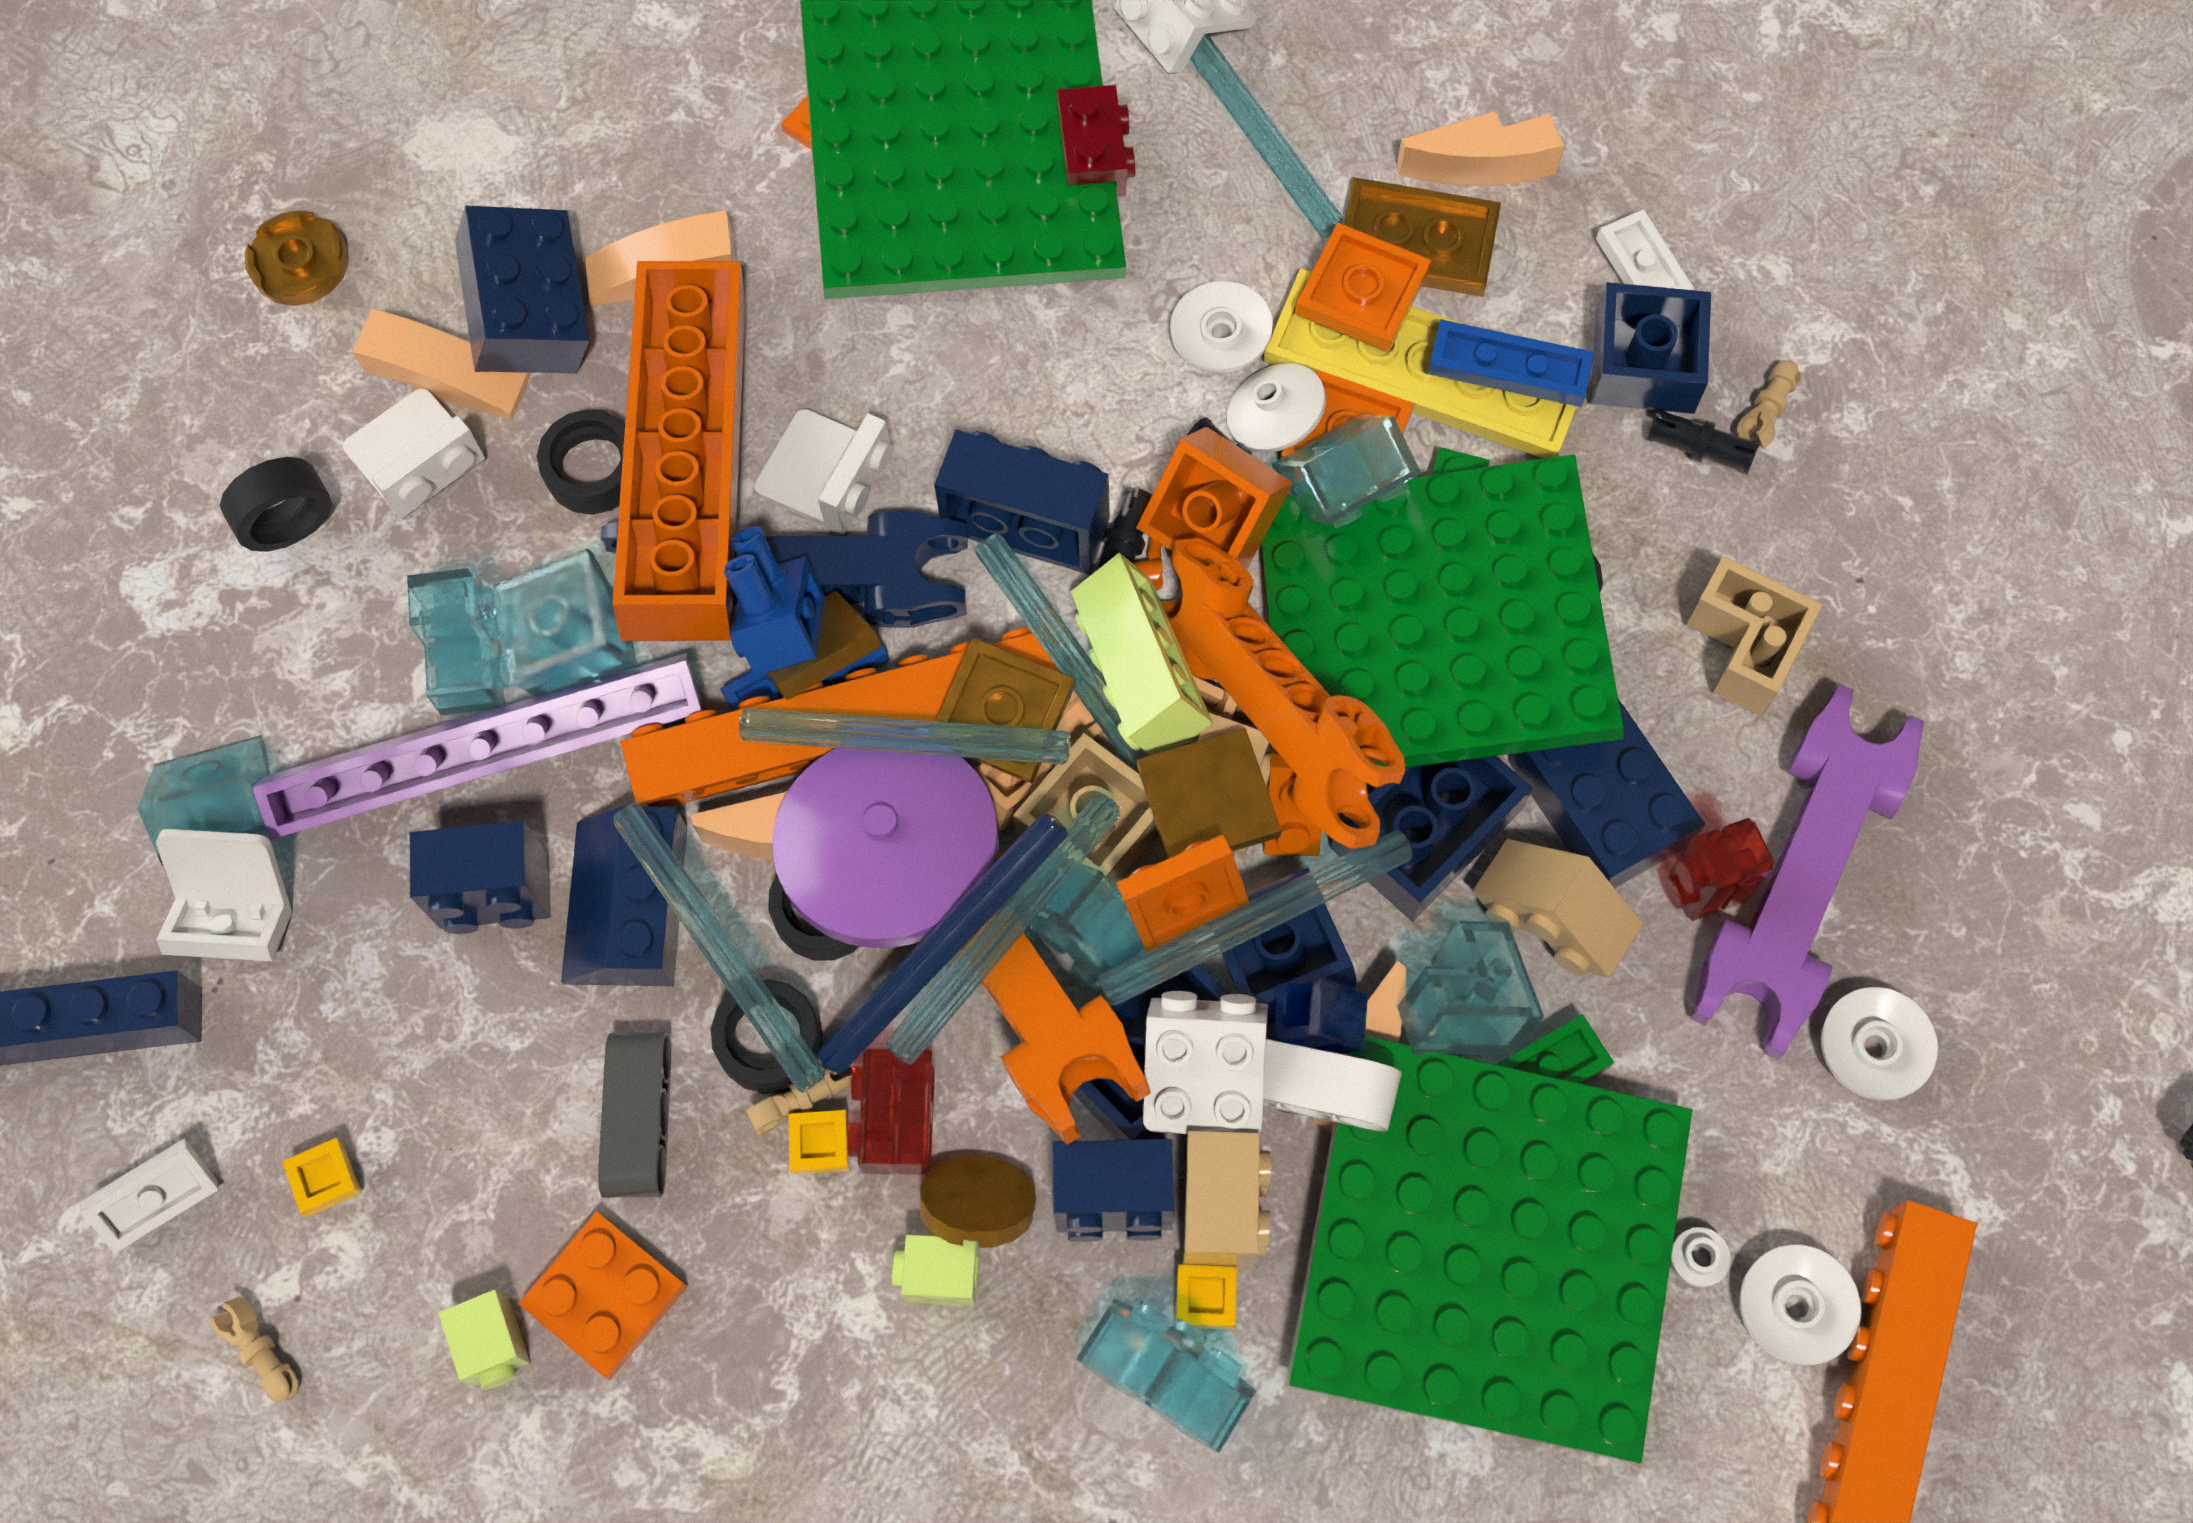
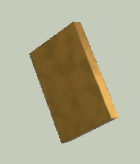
M1353 177L1344 225L1431 259L1430 271L1422 285L1423 287L1484 297L1501 202Z

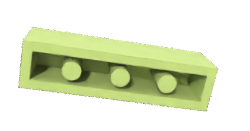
M1118 553L1071 591L1079 612L1075 615V620L1080 629L1089 638L1093 647L1089 650V656L1104 675L1107 684L1103 687V691L1108 701L1118 711L1122 721L1118 724L1121 736L1135 751L1144 749L1150 755L1185 745L1213 722L1151 578L1121 553Z

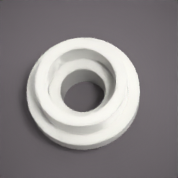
M1696 1227L1684 1231L1674 1240L1671 1266L1675 1274L1683 1282L1693 1287L1705 1288L1715 1285L1726 1276L1730 1268L1731 1256L1726 1242L1719 1234L1707 1228ZM1700 1246L1708 1250L1711 1256V1263L1708 1267L1699 1266L1694 1262L1692 1258L1694 1247Z

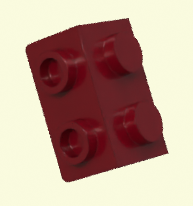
M1116 85L1057 89L1056 101L1067 185L1116 182L1117 196H1125L1127 177H1135V155L1133 146H1124L1123 135H1129L1130 131L1129 112L1127 104L1119 105Z

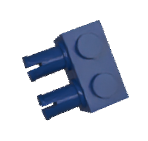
M751 526L740 530L732 537L731 542L738 557L729 561L724 571V575L738 599V612L735 624L730 629L731 641L735 652L740 658L746 657L755 676L816 659L826 597L807 557L804 556L778 564L759 526Z

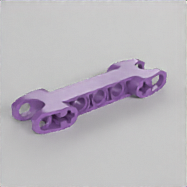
M1842 684L1837 685L1822 712L1800 738L1788 766V774L1811 785L1752 922L1748 927L1725 917L1720 924L1700 967L1699 983L1690 1019L1706 1025L1720 1007L1725 996L1733 993L1751 995L1763 1004L1769 1017L1768 1031L1763 1043V1053L1777 1060L1785 1054L1802 1024L1818 1006L1830 978L1832 965L1808 955V952L1866 814L1870 810L1885 818L1892 819L1901 806L1918 767V753L1924 721L1909 715L1906 722L1901 724L1898 732L1890 742L1884 744L1866 742L1854 733L1849 723V710L1853 700V689Z

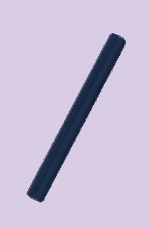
M1046 812L1042 813L819 1048L817 1056L828 1070L838 1074L843 1073L1067 838L1068 831L1056 817Z

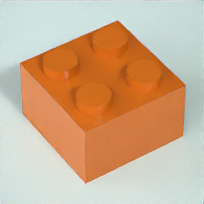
M1204 427L1180 439L1136 528L1172 552L1176 540L1200 538L1237 559L1247 570L1294 482L1210 428ZM1193 557L1196 560L1203 563L1205 566H1209V564L1206 561L1197 557Z

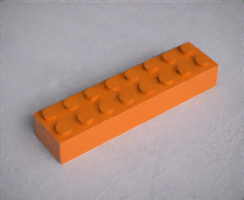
M637 261L612 604L620 641L731 640L733 589L725 577L724 571L726 564L735 558V550L731 542L732 537L736 534L745 324V294L741 261Z

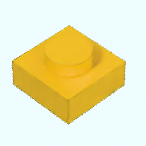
M846 1110L788 1114L789 1168L792 1175L850 1171L849 1125Z
M337 1137L282 1161L299 1213L307 1218L362 1194L345 1144Z
M1178 1264L1176 1327L1235 1330L1237 1267Z

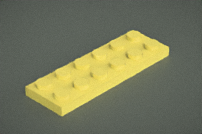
M1300 268L1266 347L1264 362L1272 365L1281 363L1300 364L1310 368L1315 373L1316 370H1320L1414 403L1413 414L1543 459L1558 457L1577 406L1429 375L1428 370L1440 319L1456 323L1460 322L1414 306L1411 307L1390 352L1296 315V302L1312 273Z

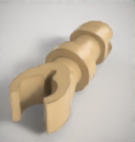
M1790 360L1782 361L1773 368L1768 378L1770 382L1769 387L1760 391L1754 401L1756 408L1747 413L1737 426L1739 437L1748 439L1750 435L1756 432L1763 449L1772 442L1775 435L1776 418L1783 415L1788 406L1786 400L1788 393L1794 392L1800 382L1801 374L1795 362Z
M825 1068L820 1071L819 1076L803 1084L797 1080L788 1085L790 1091L770 1097L746 1110L748 1118L757 1135H762L788 1120V1114L797 1113L800 1110L802 1113L811 1112L814 1110L812 1104L829 1095L834 1097L847 1090L854 1083L855 1076L849 1075L835 1082L832 1078L839 1074Z
M241 1296L223 1302V1308L228 1311L210 1317L211 1326L217 1335L224 1341H228L231 1345L239 1347L241 1350L238 1355L239 1360L244 1367L252 1366L262 1379L259 1385L272 1401L283 1402L287 1398L295 1396L299 1389V1380L288 1363L282 1365L272 1351L276 1344L269 1335L261 1336L259 1333L257 1316L250 1302Z

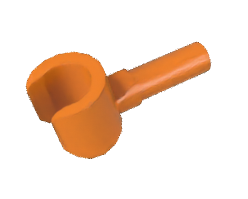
M1150 537L1147 551L1148 560L1132 563L1151 578L1156 591L1163 587L1162 545Z

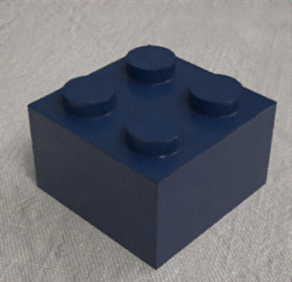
M1607 282L1595 314L1593 351L1595 353L1593 357L1591 404L1657 411L1660 408L1668 412L1694 414L1708 385L1711 292Z
M524 821L409 832L410 898L440 929H444L445 932L451 934H468L477 931L478 925L500 923L502 927L517 929L532 926L536 919L551 918L549 855Z
M1309 868L1248 892L1247 896L1252 909L1210 927L1237 993L1254 997L1256 1003L1268 1004L1267 1026L1358 988L1353 963Z
M1172 1139L1073 1141L1068 1145L1064 1141H1053V1212L1057 1233L1068 1232L1069 1241L1093 1242L1103 1240V1232L1126 1231V1238L1128 1240L1150 1241L1161 1239V1231L1173 1230L1174 1180Z

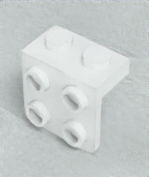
M1117 0L1113 7L1169 74L1183 72L1204 34L1250 29L1257 20V16L1248 6L1247 0Z
M419 388L348 437L343 443V450L400 519L407 516L485 459L465 423L458 415L452 418L425 388Z
M801 409L797 411L755 481L754 488L756 494L768 502L844 535L854 516H858L864 508L869 490L878 474L886 469L892 457L893 445L890 442L887 422L867 413L859 429L856 431L811 410Z
M162 830L156 840V846L175 896V901L156 939L161 954L272 961L292 915V909L270 840L263 835L248 833Z
M1169 991L1163 993L1162 998H1151L1146 1022L1145 1078L1151 1093L1144 1097L1143 1123L1149 1131L1188 1134V1131L1261 1132L1268 1004L1256 1003L1254 997L1243 994L1224 995L1220 1001L1197 1000L1196 994L1185 991Z

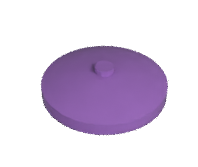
M878 735L843 744L817 759L803 771L786 793L776 815L772 837V852L777 875L789 901L809 924L825 935L843 943L868 948H892L922 941L995 864L999 852V828L993 801L987 787L973 767L952 750L927 739L907 735Z

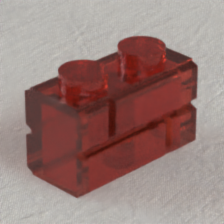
M1746 818L1724 826L1721 832L1715 829L1693 837L1670 870V876L1665 879L1667 894L1675 908H1682L1686 918L1688 917L1695 921L1716 913L1719 908L1725 910L1745 903L1764 881L1765 877L1773 870L1774 860L1755 821L1753 822L1751 819Z
M927 1049L863 1050V1065L852 1067L851 1098L852 1100H860L861 1105L860 1123L850 1122L848 1155L849 1157H858V1166L862 1173L926 1175L931 1170L936 1062L932 1051Z

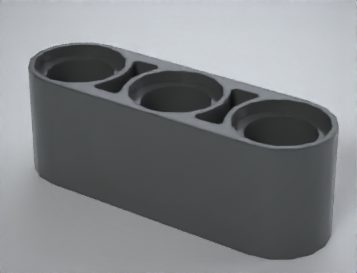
M668 1032L609 1033L607 1036L598 1163V1183L602 1198L662 1197L664 1193L671 1081V1042Z

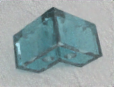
M473 567L407 575L409 626L425 648L427 698L441 716L491 710L505 706L504 688H511L512 673L507 656H502L501 639L509 638V624L504 607H497L492 587L490 585L484 586Z
M1053 852L1004 903L1013 913V918L1028 939L1035 941L1038 937H1041L1060 954L1065 955L1067 953L1075 961L1071 967L1073 973L1093 989L1104 985L1120 993L1137 977L1156 954L1155 952L1147 955L1120 892L1102 871Z
M1459 921L1430 960L1432 966H1426L1397 1005L1410 1047L1415 1055H1429L1441 1052L1450 1055L1513 1056L1544 1018L1509 922Z
M1114 1298L1076 1357V1360L1111 1387L1149 1407L1182 1434L1220 1453L1257 1392L1256 1389L1238 1376L1243 1366L1215 1347H1212L1210 1351L1206 1350L1203 1346L1208 1338L1187 1322L1177 1318L1173 1326H1170L1168 1324L1171 1319L1152 1305L1140 1301L1137 1308H1134Z

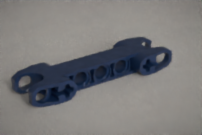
M888 511L873 514L868 518L867 536H765L778 564L806 556L824 595L827 596L837 591L849 604H865L864 617L868 623L874 626L915 628L967 615L965 590L959 589L954 585L927 581L920 574L922 567L932 558L957 554L962 550L968 549V529L966 523L914 511ZM618 521L604 525L601 528V541L604 543L605 550L615 554ZM608 587L603 591L597 592L596 608L601 617L616 621L612 605L614 587ZM733 591V605H737L738 599Z

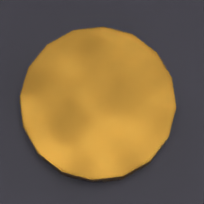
M302 210L280 213L263 222L255 231L257 237L253 240L252 245L248 242L244 252L245 270L258 291L274 303L290 306L313 303L330 294L343 280L349 264L348 247L334 223L327 218L324 220L321 217H315L312 212Z
M961 1156L947 1160L930 1170L920 1186V1218L930 1232L951 1244L963 1246L964 1239L979 1241L978 1248H994L1015 1241L1029 1230L1033 1221V1213L1036 1209L1034 1184L1023 1170L1005 1160L988 1156Z

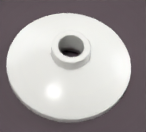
M1213 281L1193 288L1179 300L1173 310L1170 321L1172 342L1181 357L1199 369L1216 373L1236 371L1255 362L1265 352L1273 331L1272 315L1265 300L1253 289L1232 281ZM1219 332H1225L1230 335L1226 338L1214 337Z
M1281 363L1261 369L1247 378L1230 400L1227 410V424L1230 433L1238 444L1243 443L1254 452L1272 453L1290 448L1306 438L1320 422L1326 407L1325 387L1314 371L1300 364Z
M1869 987L1850 992L1832 1006L1822 1025L1821 1048L1828 1068L1843 1086L1862 1097L1879 1101L1896 1100L1906 1097L1922 1087L1935 1068L1938 1057V1041L1934 1027L1929 1017L1918 1004L1897 991L1887 988ZM1866 1040H1874L1880 1045L1882 1049L1881 1057H1872L1866 1052L1864 1047Z
M1806 1245L1777 1247L1758 1258L1751 1265L1742 1282L1740 1310L1744 1324L1753 1340L1765 1352L1780 1361L1799 1366L1825 1363L1845 1351L1855 1338L1861 1319V1302L1857 1287L1843 1265L1822 1250ZM1788 1297L1797 1298L1803 1304L1804 1313L1801 1318H1794L1786 1311L1785 1303Z

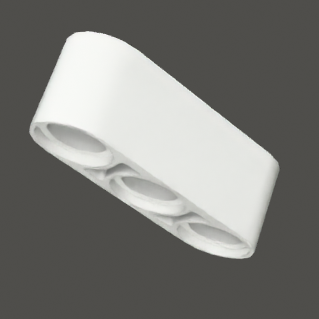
M1266 1039L1263 1106L1364 1129L1386 1132L1389 1129L1402 1072L1391 1066L1370 1060Z

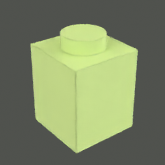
M906 1235L905 1251L895 1250L892 1285L902 1287L901 1295L907 1303L976 1306L980 1255L978 1241L963 1239V1246L948 1243L938 1236Z
M494 1289L438 1312L460 1381L473 1386L480 1384L481 1390H488L516 1378L515 1369L530 1364L510 1298Z

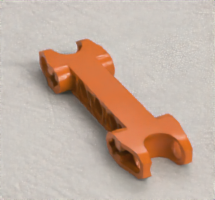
M1200 538L1176 540L1171 562L1181 580L1183 597L1182 599L1177 598L1172 601H1161L1192 675L1202 679L1216 678L1295 772L1297 777L1291 791V799L1309 822L1317 826L1333 840L1351 849L1375 845L1380 834V820L1369 801L1366 785L1368 783L1378 788L1388 783L1400 784L1405 773L1404 757L1391 737L1386 725L1364 702L1345 695L1331 697L1248 603L1254 586V579L1237 559ZM1193 557H1197L1206 561L1209 564V566H1205L1203 563H1201ZM1383 762L1386 766L1375 765V763ZM1342 813L1360 828L1357 829L1344 824L1337 814Z
M1000 848L997 860L1003 855V852ZM1003 904L960 950L1022 1042L999 1056L1004 1068L1030 1110L1052 1128L1068 1145L1081 1137L1076 1122L1070 1113L1069 1104L1073 1092L1084 1082L1096 1078L1113 1080L1125 1090L1130 1098H1134L1136 1102L1149 1095L1151 1091L1145 1076L1134 1058L1123 1024L1102 996H1098L1076 1010L1005 904Z

